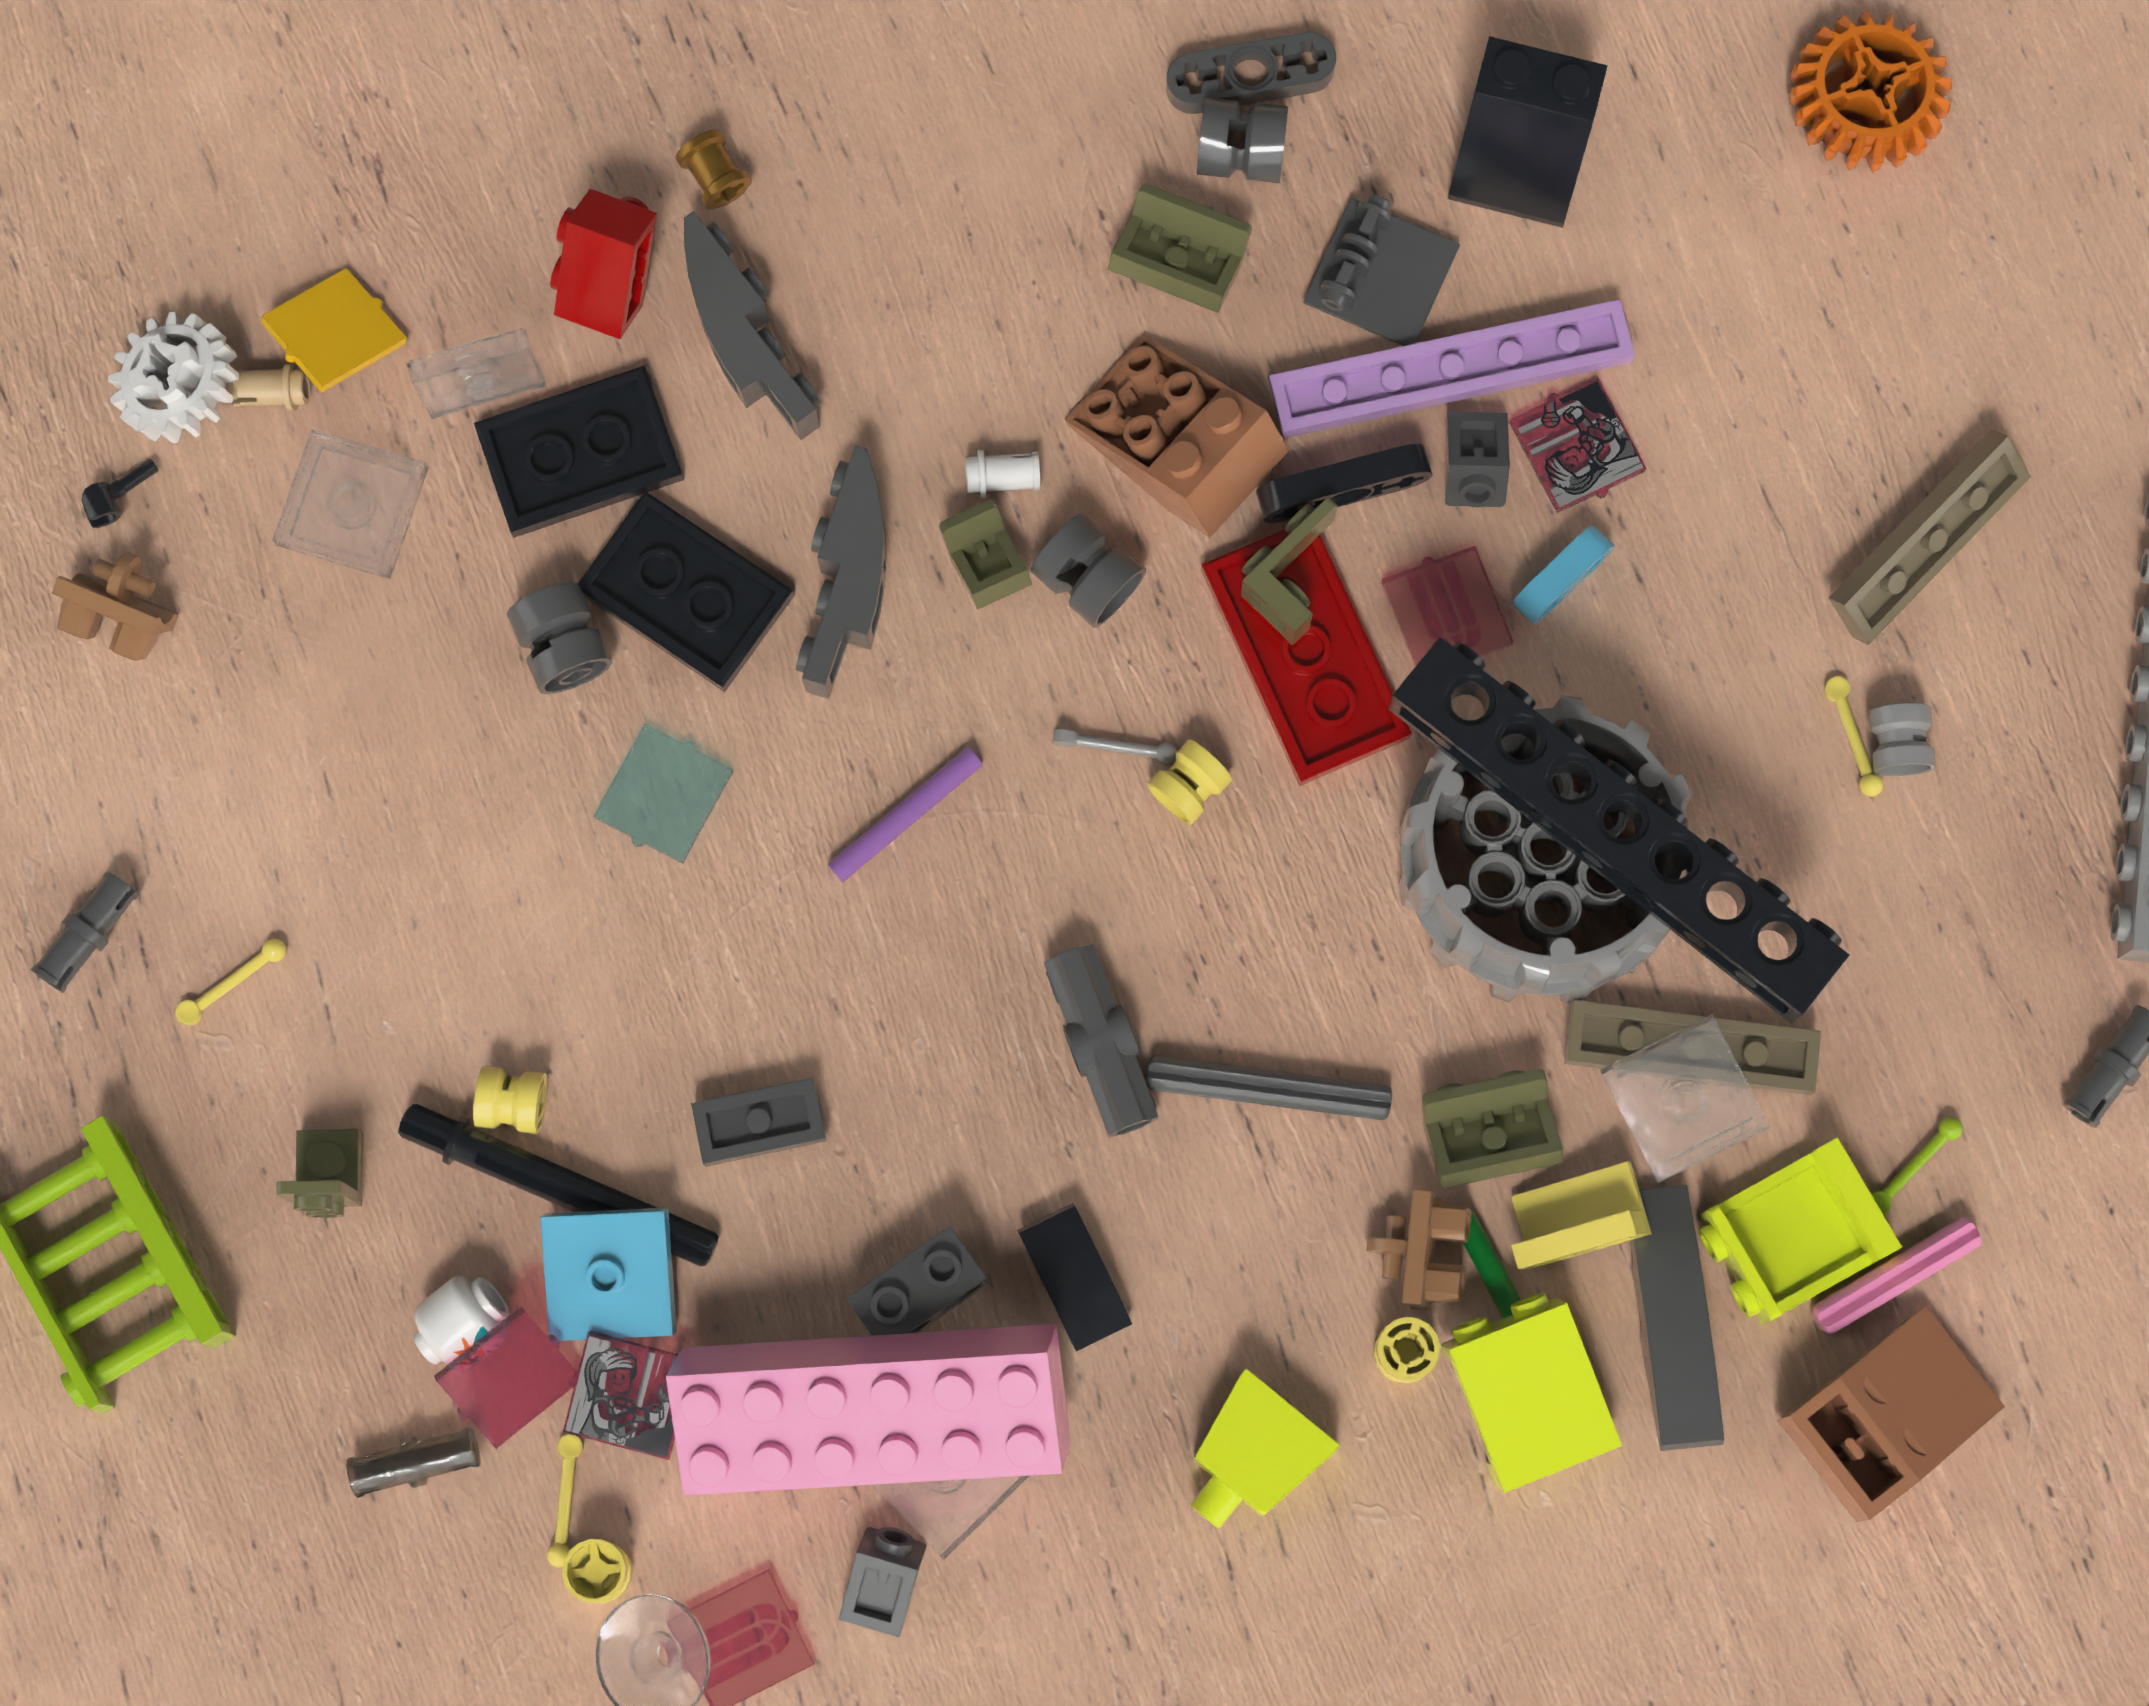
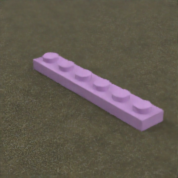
M1619 299L1269 375L1268 384L1281 437L1284 439L1632 363L1635 353L1621 300Z

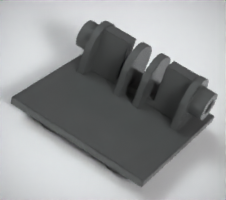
M1370 195L1367 202H1360L1351 198L1303 303L1399 345L1416 344L1460 244L1389 214L1388 211L1391 204L1383 197Z

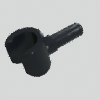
M151 459L110 484L100 482L85 488L81 501L89 523L93 528L110 525L121 517L122 513L116 499L126 495L131 489L158 472V468Z

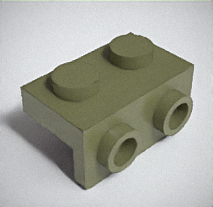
M1144 183L1137 192L1132 215L1111 253L1107 270L1219 313L1242 266L1252 226L1239 219Z
M1543 1069L1527 1072L1519 1070L1509 1071L1495 1079L1466 1085L1459 1083L1448 1084L1422 1096L1424 1131L1441 1189L1563 1163V1147L1547 1099V1079Z

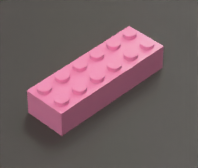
M1057 1324L684 1347L680 1350L666 1375L683 1496L1062 1474L1071 1445Z

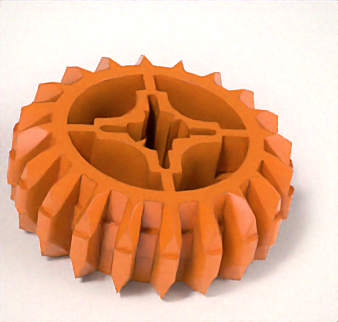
M1869 10L1860 14L1856 26L1845 14L1837 19L1834 31L1823 26L1814 37L1815 44L1808 43L1803 46L1799 54V59L1802 63L1796 64L1791 72V82L1797 86L1791 89L1789 104L1801 107L1794 116L1795 126H1813L1806 137L1807 145H1815L1822 140L1827 143L1828 146L1824 153L1826 161L1835 158L1838 151L1848 155L1845 161L1848 171L1856 168L1860 158H1866L1867 164L1873 173L1880 170L1884 157L1897 168L1905 162L1907 152L1915 157L1919 156L1927 146L1926 139L1932 140L1937 138L1942 129L1939 119L1946 118L1951 108L1950 101L1944 97L1952 89V79L1940 75L1947 66L1946 56L1929 57L1928 55L1935 45L1933 37L1925 38L1919 42L1913 38L1917 29L1915 21L1907 24L1903 31L1894 28L1895 19L1892 12L1884 16L1881 25L1874 24L1873 17ZM1877 57H1879V58H1881V59H1884V60H1886V61H1888V62H1890V63H1892V64L1884 63V62H1882L1881 60H1879ZM1843 59L1846 66L1843 76L1846 82L1840 84L1837 92L1827 94L1825 72L1832 65ZM1861 86H1864L1865 91H1862V89H1860ZM1912 88L1915 98L1914 114L1898 124L1894 115L1897 110L1895 100L1900 99L1904 91ZM1875 92H1878L1880 96L1877 97ZM1848 119L1858 120L1865 127L1857 125L1849 121Z

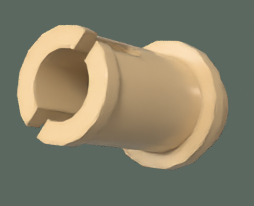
M286 363L283 369H235L239 373V379L230 383V394L234 397L233 406L235 408L285 405L288 411H296L299 405H307L310 400V379L301 369H297L294 363Z

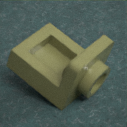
M987 500L972 508L965 509L939 524L951 562L977 610L1033 585L1028 569L1006 532L999 509L993 500Z

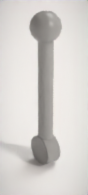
M1055 729L1053 743L1060 746H1082L1153 757L1166 766L1173 765L1176 762V752L1179 750L1172 742H1164L1159 746L1083 735L1067 729Z

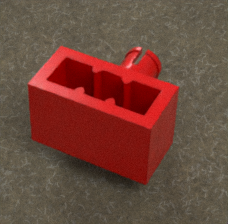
M593 189L588 190L575 209L568 207L560 220L556 235L557 242L563 243L562 255L554 266L550 280V287L557 290L554 315L621 339L643 306L657 213L649 210L637 198L623 197L618 199Z

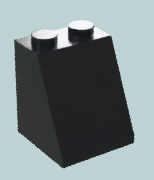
M1489 36L1448 199L1563 228L1594 122L1608 65Z

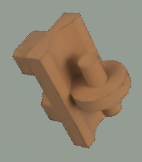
M130 552L124 553L115 565L102 559L96 562L93 568V575L108 581L107 584L82 573H77L71 580L63 576L57 577L52 591L53 595L63 598L57 629L79 638H95L102 615L118 621L109 649L134 661L147 658L159 633L173 631L178 613L132 595L135 592L150 598L155 590L156 582L140 576L143 564L142 558Z
M1413 1190L1408 1241L1404 1240L1406 1217L1401 1216L1387 1217L1386 1238L1367 1239L1366 1252L1384 1255L1382 1278L1400 1280L1402 1257H1406L1402 1296L1403 1304L1410 1305L1412 1309L1431 1310V1303L1463 1301L1466 1268L1462 1265L1435 1263L1437 1240L1468 1243L1472 1211L1462 1205L1441 1201V1198L1432 1191Z

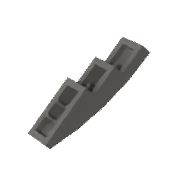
M1687 1185L1640 1189L1639 1192L1652 1234L1630 1240L1633 1254L1631 1270L1641 1320L1640 1342L1660 1451L1723 1445L1725 1439L1716 1364Z

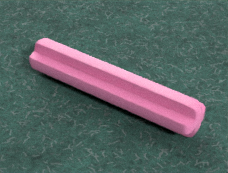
M1967 1217L1955 1220L1813 1305L1811 1312L1814 1320L1826 1335L1839 1331L1978 1248L1982 1243L1979 1231Z

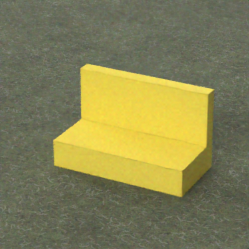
M1631 1161L1511 1196L1523 1237V1242L1511 1245L1518 1269H1535L1652 1234Z

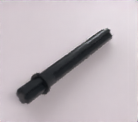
M412 1104L405 1111L398 1130L401 1138L443 1155V1163L450 1165L453 1161L459 1162L570 1211L586 1212L658 1208L470 1127V1120L468 1118L462 1117L459 1121H456L419 1104ZM669 1213L671 1254L700 1267L706 1266L715 1253L719 1236L716 1232Z

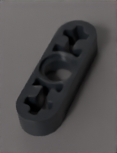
M1408 444L1275 479L1260 486L1256 490V495L1264 522L1278 523L1291 520L1308 503L1317 508L1329 497L1338 505L1337 507L1415 487L1429 480L1433 474L1424 445Z

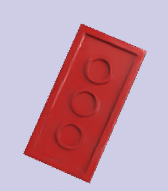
M1284 529L1201 564V571L1297 782L1301 786L1411 738L1412 732L1408 724L1388 710L1393 691L1320 535L1276 577L1280 583L1286 578L1294 582L1311 602V605L1308 607L1313 613L1310 629L1294 645L1287 641L1241 596L1242 582L1246 577L1242 572L1243 567L1263 546L1268 545L1274 550L1289 535Z

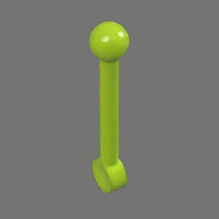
M1953 1116L1943 1118L1938 1126L1939 1132L1882 1191L1871 1193L1883 1215L1890 1210L1891 1199L1948 1140H1956L1962 1135L1963 1125L1959 1119Z

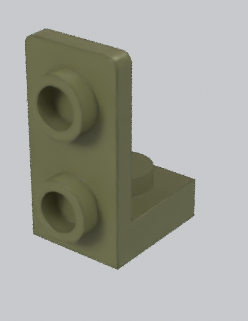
M1329 497L1317 508L1308 503L1300 509L1285 527V531L1289 535L1274 550L1268 545L1263 546L1249 559L1242 569L1246 577L1242 582L1241 596L1292 645L1310 629L1313 613L1308 607L1311 605V602L1294 582L1286 578L1280 583L1276 577L1335 520L1338 505Z
M359 1129L296 1130V1181H278L276 1195L293 1203L294 1210L306 1211V1217L311 1218L344 1217V1207L362 1206L363 1132Z

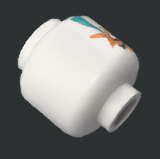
M457 1275L424 1299L415 1308V1322L419 1331L414 1334L413 1339L422 1355L432 1364L437 1365L443 1361L452 1368L466 1369L506 1337L505 1319L510 1315L509 1309L496 1288L483 1277L473 1280L463 1275Z

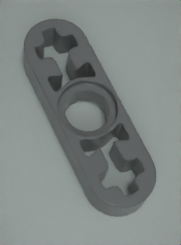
M1304 32L1186 53L1177 57L1168 68L1166 79L1167 97L1170 103L1179 111L1187 114L1203 113L1205 97L1238 101L1240 106L1315 93L1324 89L1331 82L1335 71L1336 51L1333 44L1325 36L1315 32ZM1311 52L1313 60H1323L1318 63L1316 73L1307 74L1304 65H1296L1300 63L1301 53ZM1282 55V67H1286L1285 80L1279 81L1277 80L1278 62L1275 56ZM1245 60H1256L1265 66L1268 76L1260 85L1245 86L1236 79L1234 69ZM1217 66H1225L1224 84L1227 90L1219 91V79H1216ZM1189 72L1195 73L1198 81H1205L1202 83L1201 93L1190 94L1188 86L1182 85L1184 84L1185 74Z

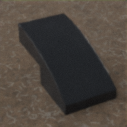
M1074 1203L1017 1230L1076 1352L1132 1325L1120 1296Z

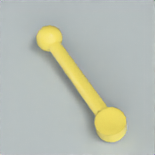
M1834 676L1825 685V696L1831 702L1836 703L1862 776L1859 788L1864 795L1875 797L1883 790V780L1879 775L1873 773L1847 700L1850 684L1844 677Z
M277 938L267 940L262 947L261 953L195 1001L184 1000L180 1002L175 1010L177 1020L187 1026L197 1024L201 1020L202 1011L269 961L278 962L282 960L286 954L284 942Z
M573 1434L562 1436L557 1445L558 1452L563 1457L555 1540L554 1544L547 1551V1560L552 1566L557 1568L563 1567V1561L569 1550H571L567 1545L575 1459L581 1456L584 1449L581 1439Z

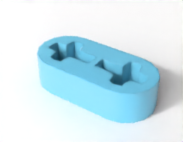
M1592 524L1535 576L1517 595L1512 604L1533 625H1536L1607 558L1615 545Z

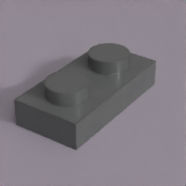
M814 1078L691 1103L702 1162L705 1167L827 1141Z

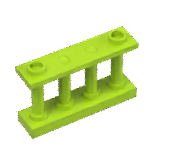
M102 1115L80 1128L89 1143L88 1146L82 1149L83 1156L8 1200L2 1202L0 1199V1249L67 1372L60 1375V1378L68 1395L79 1408L86 1404L90 1411L106 1413L115 1407L104 1388L108 1383L185 1338L189 1342L198 1339L201 1345L214 1349L236 1335L118 1124ZM97 1177L102 1181L108 1177L119 1197L111 1202L113 1209L32 1256L14 1224L91 1179ZM125 1230L130 1235L138 1231L149 1251L141 1256L143 1263L61 1310L44 1278ZM155 1284L159 1288L168 1285L179 1305L171 1310L172 1317L91 1364L74 1332Z

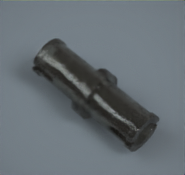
M466 1427L461 1431L419 1441L415 1436L401 1439L399 1447L357 1458H348L346 1468L352 1492L359 1498L368 1493L409 1483L411 1488L425 1486L430 1477L469 1467H479L481 1456L474 1430L471 1427Z

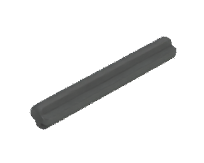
M1158 1055L1150 1058L1146 1079L1148 1088L1154 1091L1377 1120L1387 1119L1392 1102V1090L1387 1085Z

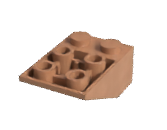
M1145 334L1139 338L1065 419L1069 427L1164 508L1209 538L1289 452L1287 445L1266 409Z
M1923 1306L1777 1419V1421L1856 1522L1871 1520L1921 1481L2005 1406L1929 1309Z

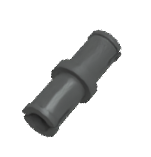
M108 871L103 875L104 878L75 915L68 913L61 923L65 928L39 962L30 969L61 993L65 992L67 985L94 950L97 949L101 952L109 942L105 936L131 902L139 896L129 885Z
M2136 1005L2132 1010L2133 1013L2107 1048L2100 1046L2092 1056L2095 1064L2071 1097L2063 1103L2066 1110L2072 1111L2071 1114L2093 1128H2097L2101 1118L2126 1085L2133 1086L2141 1076L2137 1069L2149 1055V1010L2145 1007Z

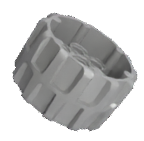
M1563 695L1553 708L1535 709L1552 724L1556 720H1561L1573 727L1585 739L1586 745L1583 748L1602 763L1607 759L1617 762L1635 777L1637 784L1634 788L1654 803L1657 799L1667 801L1686 817V807L1693 793L1685 776L1678 774L1670 778L1664 766L1647 747L1650 731L1635 720L1629 721L1622 728L1611 721L1588 713L1582 698ZM1515 733L1502 738L1503 749L1509 756L1518 754V760H1525L1535 755L1534 745L1526 736ZM1437 748L1430 757L1426 769L1416 785L1399 831L1402 837V876L1398 889L1402 906L1415 910L1424 930L1432 939L1433 944L1430 955L1443 968L1457 964L1480 980L1491 984L1492 986L1489 991L1491 997L1510 1002L1516 995L1520 994L1560 996V1000L1565 1004L1571 1003L1573 1000H1584L1596 988L1626 973H1633L1666 937L1670 929L1618 888L1616 891L1608 894H1602L1592 889L1587 882L1586 876L1587 870L1591 869V867L1492 790L1483 791L1474 796L1472 800L1460 795L1464 786L1463 777L1469 774V772ZM1560 773L1553 777V785L1560 796L1566 799H1578L1585 795V791L1581 794L1573 791L1571 773ZM1487 810L1498 813L1506 824V832L1495 837L1483 835L1474 824L1475 814ZM1611 812L1613 828L1608 833L1619 839L1628 821L1632 819L1622 812ZM1450 818L1461 822L1459 827L1460 836L1466 848L1474 854L1480 855V857L1473 863L1464 886L1454 885L1447 889L1440 875L1435 857L1433 828H1443L1448 824ZM1537 839L1554 841L1562 853V860L1554 865L1539 863L1532 856L1530 843ZM1663 851L1655 855L1656 868L1664 877L1680 879L1686 876L1685 862L1678 854L1671 851ZM1487 871H1495L1502 874L1508 880L1510 893L1502 898L1486 896L1480 890L1478 876ZM1545 899L1554 900L1559 903L1565 911V923L1557 927H1549L1540 923L1535 916V903ZM1619 903L1629 907L1625 920L1628 926L1633 929L1631 932L1597 950L1575 954V946L1567 937L1580 919L1582 907L1594 913L1608 912L1617 907ZM1511 909L1516 910L1520 913L1519 923L1522 932L1529 940L1542 945L1543 955L1515 949L1499 942L1478 928L1465 914L1473 910L1484 917H1499L1508 913Z

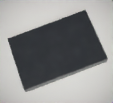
M645 365L474 423L513 538L642 495L645 491L651 492L684 480Z
M646 491L578 582L586 599L723 692L728 689L795 596L791 588Z

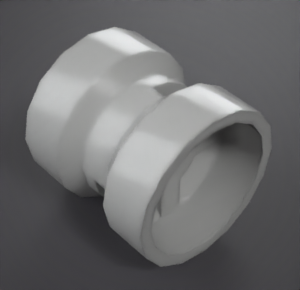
M1899 703L1877 707L1869 711L1870 731L1877 736V742L1879 743V747L1872 754L1873 772L1881 776H1907L1929 772L1936 768L1935 750L1926 743L1927 731L1932 726L1931 707L1922 703Z

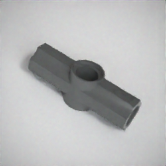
M1094 944L1067 950L1045 961L1046 976L1066 1022L1062 1027L1080 1076H1086L1108 1137L1127 1134L1158 1120L1155 1102L1136 1058L1140 1054L1131 1026L1122 1005H1116Z

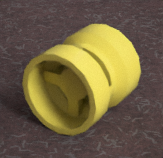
M1188 739L1176 752V762L1168 770H1159L1147 783V787L1168 811L1185 824L1191 826L1204 813L1205 801L1211 795H1220L1232 783L1233 778L1210 752L1197 742Z
M482 1066L474 1097V1126L496 1129L502 1123L514 1125L518 1132L538 1134L541 1130L546 1107V1073L525 1071L520 1076H508L503 1068Z
M1403 1317L1395 1319L1380 1332L1374 1343L1373 1356L1376 1367L1384 1377L1395 1383L1409 1384L1421 1380L1434 1369L1439 1360L1441 1346L1438 1335L1430 1324L1419 1318Z
M588 1539L577 1543L569 1550L563 1561L562 1577L565 1587L575 1598L583 1602L605 1604L617 1600L627 1591L632 1581L633 1567L629 1555L621 1546L608 1540Z

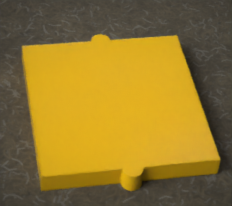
M347 268L261 316V323L286 351V361L290 363L295 362L321 393L406 344L407 337L383 311L382 300L380 298H372Z

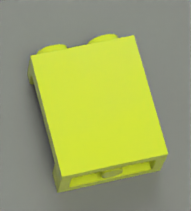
M1838 1137L1698 1216L1704 1225L1703 1228L1698 1230L1703 1246L1714 1262L1718 1263L1724 1260L1736 1281L1730 1285V1290L1736 1303L1747 1318L1756 1315L1761 1326L1902 1248Z
M1546 1293L1536 1294L1512 1304L1510 1308L1513 1315L1491 1324L1487 1316L1464 1322L1451 1329L1454 1336L1453 1339L1441 1343L1444 1355L1452 1363L1489 1460L1485 1462L1493 1483L1504 1493L1622 1446L1569 1306L1558 1298L1548 1301Z

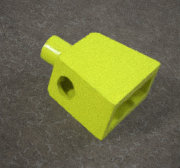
M1246 1368L1237 1380L1193 1459L1212 1478L1191 1502L1190 1507L1218 1530L1241 1501L1262 1517L1331 1457L1340 1445Z

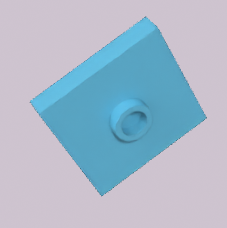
M668 1208L545 1213L540 1217L549 1341L588 1340L589 1336L598 1339L673 1336L677 1332Z

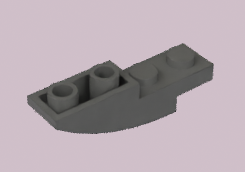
M692 211L684 217L686 264L698 314L712 352L727 381L746 408L766 395L798 438L802 440L820 427L815 406L820 404L821 401L813 387L801 373L792 378L780 363L785 354L769 330L764 327L756 332L769 322L764 303L769 298V294L760 279L749 267L740 272L729 257L734 252V249L723 231L715 222L706 227L697 214Z
M856 445L850 462L840 461L836 468L830 490V495L837 497L830 519L823 516L820 518L813 536L811 551L818 553L817 560L822 574L835 577V581L825 580L822 585L815 614L823 617L816 637H805L796 664V671L803 673L802 681L806 692L827 699L830 698L847 644L871 650L880 619L885 589V524L876 476L867 449Z

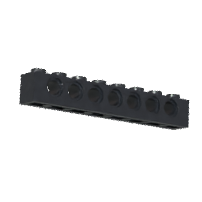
M1439 637L1394 692L1388 710L1790 1024L1797 1021L1850 956V954L1839 947L1842 943L1840 936L1822 921L1811 918L1807 922L1788 907L1791 902L1789 897L1772 882L1764 878H1759L1756 882L1736 867L1739 859L1725 845L1712 838L1704 842L1685 827L1688 823L1687 818L1672 804L1663 799H1657L1654 803L1634 788L1637 781L1623 766L1610 759L1602 763L1583 748L1586 745L1585 739L1573 727L1561 720H1556L1552 724L1533 709L1536 705L1534 699L1520 686L1511 681H1505L1502 685L1483 670L1485 662L1471 648L1461 642H1455L1452 646ZM1460 695L1474 696L1482 703L1485 714L1476 720L1462 719L1454 712L1451 701ZM1515 733L1526 736L1534 745L1535 755L1525 760L1510 757L1503 749L1502 738ZM1560 773H1572L1578 776L1584 784L1585 795L1578 799H1566L1560 796L1553 786V777ZM1611 812H1622L1628 815L1634 822L1635 836L1629 839L1613 837L1604 826V816ZM1663 851H1671L1678 854L1685 862L1686 876L1680 879L1664 877L1656 868L1655 855ZM1723 891L1732 896L1737 905L1736 917L1720 919L1714 916L1706 903L1707 893ZM1771 930L1781 934L1788 945L1787 958L1775 960L1763 954L1758 945L1759 932Z

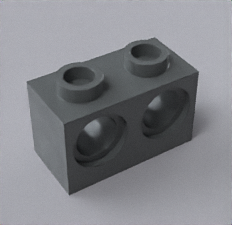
M949 1226L846 1299L871 1336L919 1333L988 1285V1281L957 1234Z

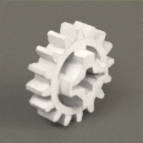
M169 312L165 326H161L153 318L146 320L148 333L141 338L132 332L127 336L129 343L133 347L129 353H115L113 358L123 367L121 372L109 375L108 382L119 390L110 398V401L122 411L120 418L137 432L140 431L152 441L156 442L163 435L170 442L178 443L182 429L185 428L193 436L197 437L201 435L200 421L207 417L215 423L221 419L215 410V406L218 402H232L234 397L225 390L226 383L238 380L239 373L229 365L237 357L236 351L225 343L227 337L211 323L207 324L193 313L184 320L176 312Z

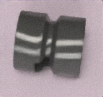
M1205 97L1197 175L1230 178L1235 170H1242L1247 180L1280 183L1288 106L1255 103L1249 111H1244L1238 101ZM1229 132H1246L1244 149L1227 146Z
M1079 513L1063 525L1044 546L1031 567V573L1055 594L1068 592L1070 594L1069 606L1093 628H1097L1114 615L1132 595L1145 576L1146 568L1123 547L1110 549L1107 546L1108 534L1084 513Z
M567 582L545 587L522 598L511 606L506 613L520 646L532 650L526 661L541 694L560 693L576 688L600 676L612 665V660L599 630L587 627L593 616L578 583Z

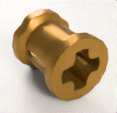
M717 129L708 130L693 137L680 148L675 157L681 168L689 169L704 192L701 197L702 202L710 210L732 203L743 195L752 183L747 171L736 168L724 149L725 137Z

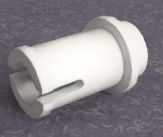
M977 450V456L965 457L967 493L979 492L980 498H986V492L1040 490L1038 451L1023 454L984 456L983 450Z

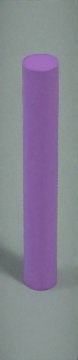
M966 747L827 864L828 867L842 883L982 767L983 764L969 747Z

